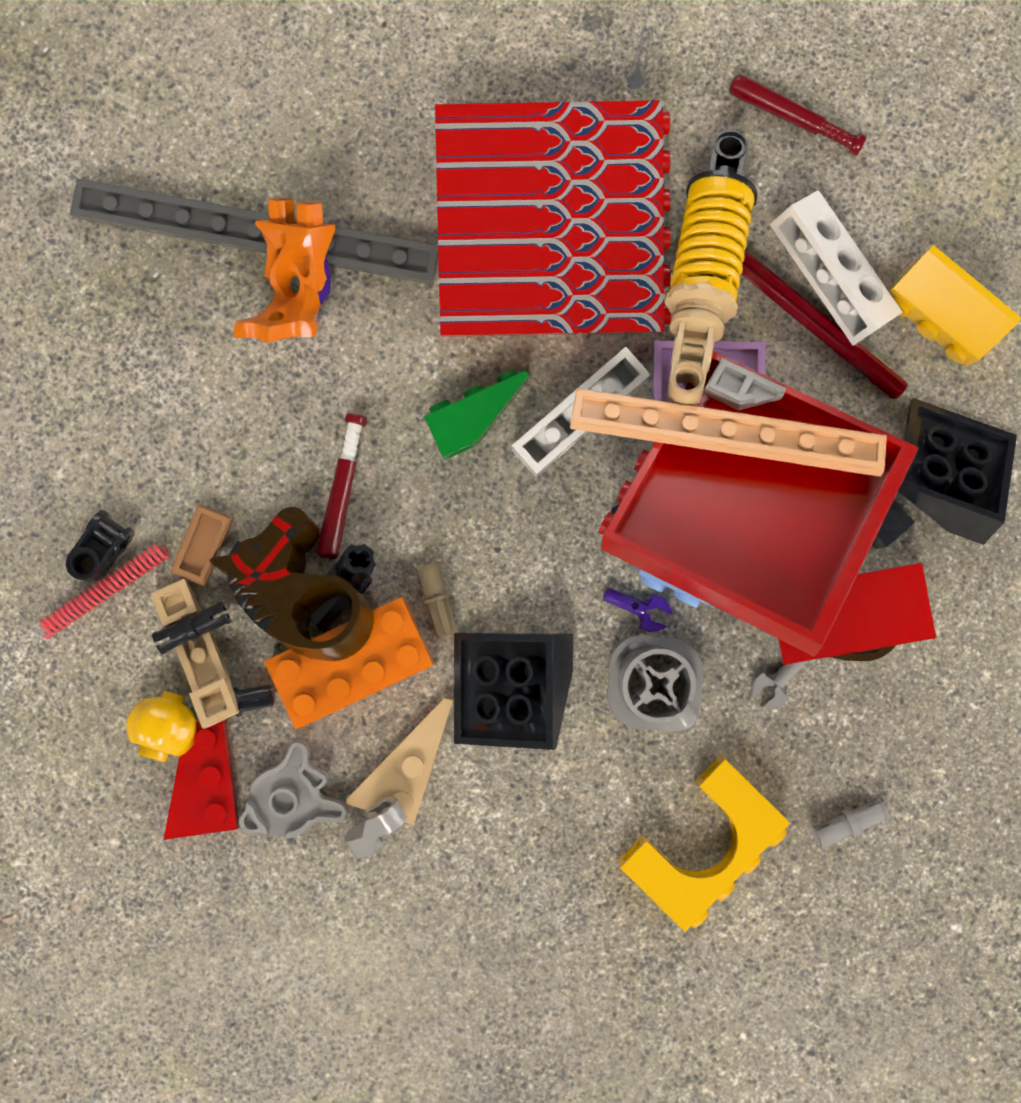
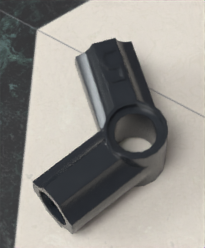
M351 544L342 553L339 561L331 568L327 575L345 579L363 594L373 581L370 576L376 566L373 559L374 551L365 544L360 546ZM339 596L325 601L314 614H310L312 617L311 623L325 633L349 604L352 605L351 598Z

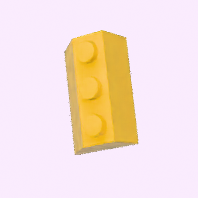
M934 245L910 263L888 290L903 312L899 316H907L918 325L917 330L922 336L931 341L936 340L946 349L945 353L952 361L958 364H965L966 366L979 361L1021 320L1018 314Z

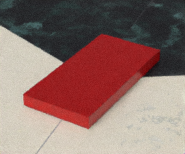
M922 563L857 574L824 645L814 657L778 639L782 664H793L937 638Z

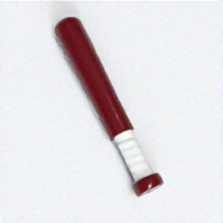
M347 413L345 416V423L348 424L343 443L344 447L342 448L341 457L337 460L317 546L318 556L325 559H336L340 551L357 463L354 458L359 442L358 439L360 438L361 428L367 424V417L358 414Z

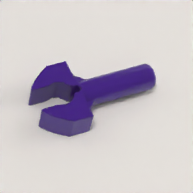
M607 588L603 594V601L636 614L641 622L640 629L647 632H656L667 628V626L652 621L650 615L646 613V610L659 608L663 612L672 614V610L665 598L652 594L651 599L643 602L612 588Z

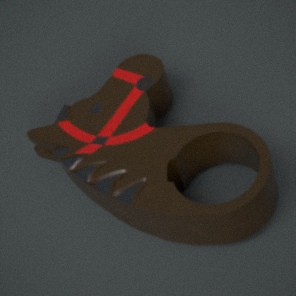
M288 507L281 510L261 534L254 538L246 539L243 542L236 541L229 555L213 557L209 560L214 567L227 575L228 584L234 598L250 619L277 642L297 654L317 660H344L361 650L372 633L374 616L371 605L348 581L331 575L304 574L306 567L305 554L318 542L320 529L300 508ZM339 596L350 597L352 600V615L345 629L330 640L312 641L310 631L307 630V628H310L312 619L310 614H314L321 604L331 598Z

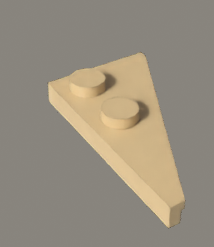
M444 698L347 798L346 804L369 811L376 801L395 797L407 815L405 823L414 825L454 699Z

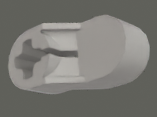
M395 797L376 801L375 805L367 813V819L350 829L345 835L344 840L356 858L360 859L373 855L381 847L382 842H384L383 837L402 826L407 819V815Z

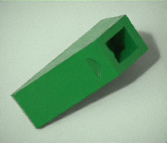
M516 369L508 371L496 378L497 384L485 389L483 384L477 385L463 392L464 398L451 404L449 400H444L429 408L430 414L425 415L424 418L444 461L478 446L528 382L529 375L527 371L519 374Z

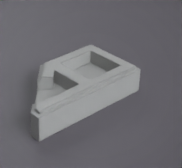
M722 358L706 385L703 394L739 411L780 400L787 388Z

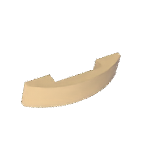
M185 578L151 593L161 623L165 628L182 621L181 617L188 613L189 615H194L202 611ZM212 631L203 634L202 639L195 643L190 640L176 647L177 654L192 690V693H189L202 728L206 729L238 714L239 710L232 683Z

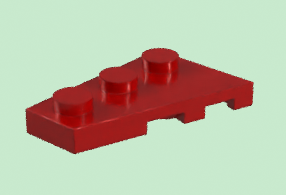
M226 719L206 729L202 728L200 721L196 722L197 731L193 740L194 744L178 760L163 840L231 831L240 828Z

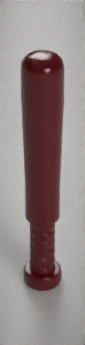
M737 74L729 86V93L732 96L814 135L818 133L830 140L832 139L834 142H838V144L848 148L849 153L853 156L859 154L867 139L864 134L858 133L854 135L832 123L830 124L825 120L826 117L803 107L742 74Z

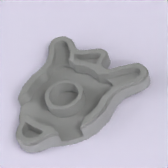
M297 739L289 745L286 756L280 763L265 769L251 783L245 810L239 817V826L247 834L261 833L268 835L270 833L275 836L284 837L283 839H289L305 833L314 824L319 822H343L348 816L349 808L344 801L322 794L321 789L328 783L329 774L311 763L308 743L302 739Z

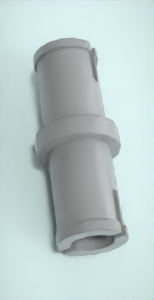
M877 797L873 801L851 811L848 808L841 810L839 816L817 826H812L811 832L817 845L823 850L827 846L849 836L853 839L861 836V831L889 820L890 816L884 802Z

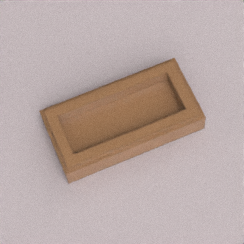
M198 504L170 572L200 585L207 586L215 568L209 560L220 556L235 518Z

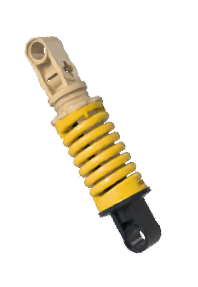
M726 130L717 135L714 141L709 171L696 174L687 184V201L683 215V224L680 230L681 235L678 240L676 261L673 266L674 273L671 278V288L665 297V305L669 308V312L673 314L670 330L675 335L670 363L672 368L667 391L668 400L672 403L697 406L700 403L706 375L710 368L714 342L719 341L723 337L724 323L735 317L738 310L737 289L740 286V275L743 270L742 263L745 259L744 251L747 247V237L749 236L751 212L756 204L758 193L755 185L742 176L748 142L742 133L735 130ZM681 382L691 383L695 388L691 390H685L680 388L677 384Z

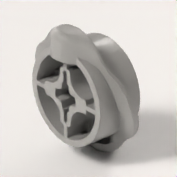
M637 635L619 641L613 649L609 663L607 698L612 712L622 723L638 730L677 732L692 727L698 720L702 705V683L704 679L702 661L690 645L676 638ZM654 654L670 655L674 660L668 665L663 663L657 668H652L643 659ZM634 668L638 673L639 681L632 690L633 695L629 697L628 680ZM681 670L682 686L676 698L672 686L679 677L678 672ZM646 672L659 678L660 689L665 695L652 688L651 678ZM654 699H660L667 706V708L656 712H646L637 709L643 702L648 704Z

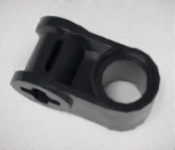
M100 510L89 521L83 535L68 554L65 565L67 572L73 578L88 582H96L103 579L119 555L129 546L135 531L130 527L123 528L108 518V512ZM105 530L112 534L114 537L107 534ZM91 555L95 561L94 568L90 573L84 574L81 569V562L85 556Z

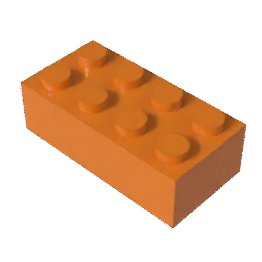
M400 597L372 610L374 616L372 633L362 649L349 658L340 661L317 660L297 654L289 649L264 661L295 730L436 664L405 597ZM349 622L312 638V641L321 642L336 637L345 629Z

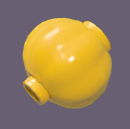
M163 691L161 697L143 699L132 708L127 718L126 731L129 741L140 745L137 752L138 755L166 763L169 754L180 757L193 746L194 736L197 731V719L194 713L183 704L185 697Z

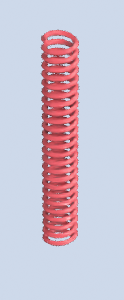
M155 543L152 545L154 550L148 547L149 553L156 562L152 560L146 550H143L144 556L138 553V558L133 556V561L128 560L129 566L123 563L124 569L118 566L119 572L113 570L114 575L109 573L108 577L104 576L103 580H99V585L94 583V588L89 586V591L84 589V594L79 593V597L74 596V601L69 599V604L64 603V607L59 606V610L55 609L54 613L49 614V617L45 616L44 620L40 619L41 627L49 634V636L46 634L42 636L46 639H51L52 635L55 636L57 632L66 629V626H70L71 622H76V619H80L81 615L85 616L86 612L89 613L91 609L100 606L101 602L104 603L106 599H110V596H115V592L120 593V589H125V586H129L130 582L134 583L135 579L138 580L140 576L149 573L150 569L154 570V566L164 563V559H169V553L165 545L161 546L165 555Z

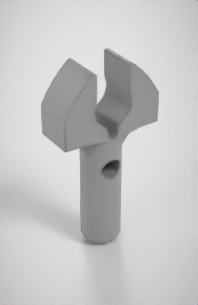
M808 661L783 665L774 675H765L760 671L752 679L751 697L755 698L763 687L774 685L772 696L761 707L776 708L782 706L789 699L784 694L785 684Z

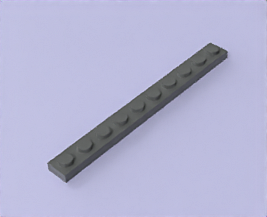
M79 178L76 180L70 215L76 219L267 254L266 241L262 232L255 225L256 220L268 219L269 214ZM335 226L336 230L326 253L329 266L433 285L438 262V245Z

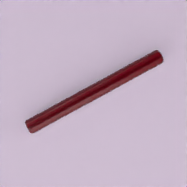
M745 249V259L742 263L743 270L741 274L890 398L897 399L904 393L908 387V383L859 342L853 346L836 323Z

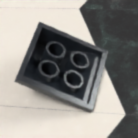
M913 398L909 406L903 440L919 447L898 492L947 532L984 545L1005 523L1017 435Z
M454 633V744L555 750L558 744L573 673V633Z

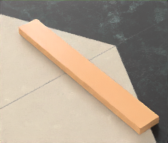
M576 388L570 429L880 477L884 472L887 435Z

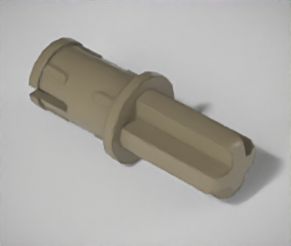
M439 562L418 567L416 570L419 574L426 599L423 601V605H428L437 637H444L457 632V627L448 599L452 597L451 593L447 594Z

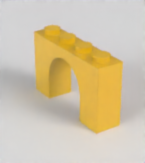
M720 755L694 782L722 808L729 819L732 836L725 856L708 869L700 871L685 870L669 861L642 835L617 860L620 869L684 932L691 926L696 928L704 922L709 915L707 909L717 899L722 901L731 894L735 888L733 882L743 872L748 874L757 867L761 861L759 855L769 845L774 847L779 844L786 836V827L790 824L764 796Z

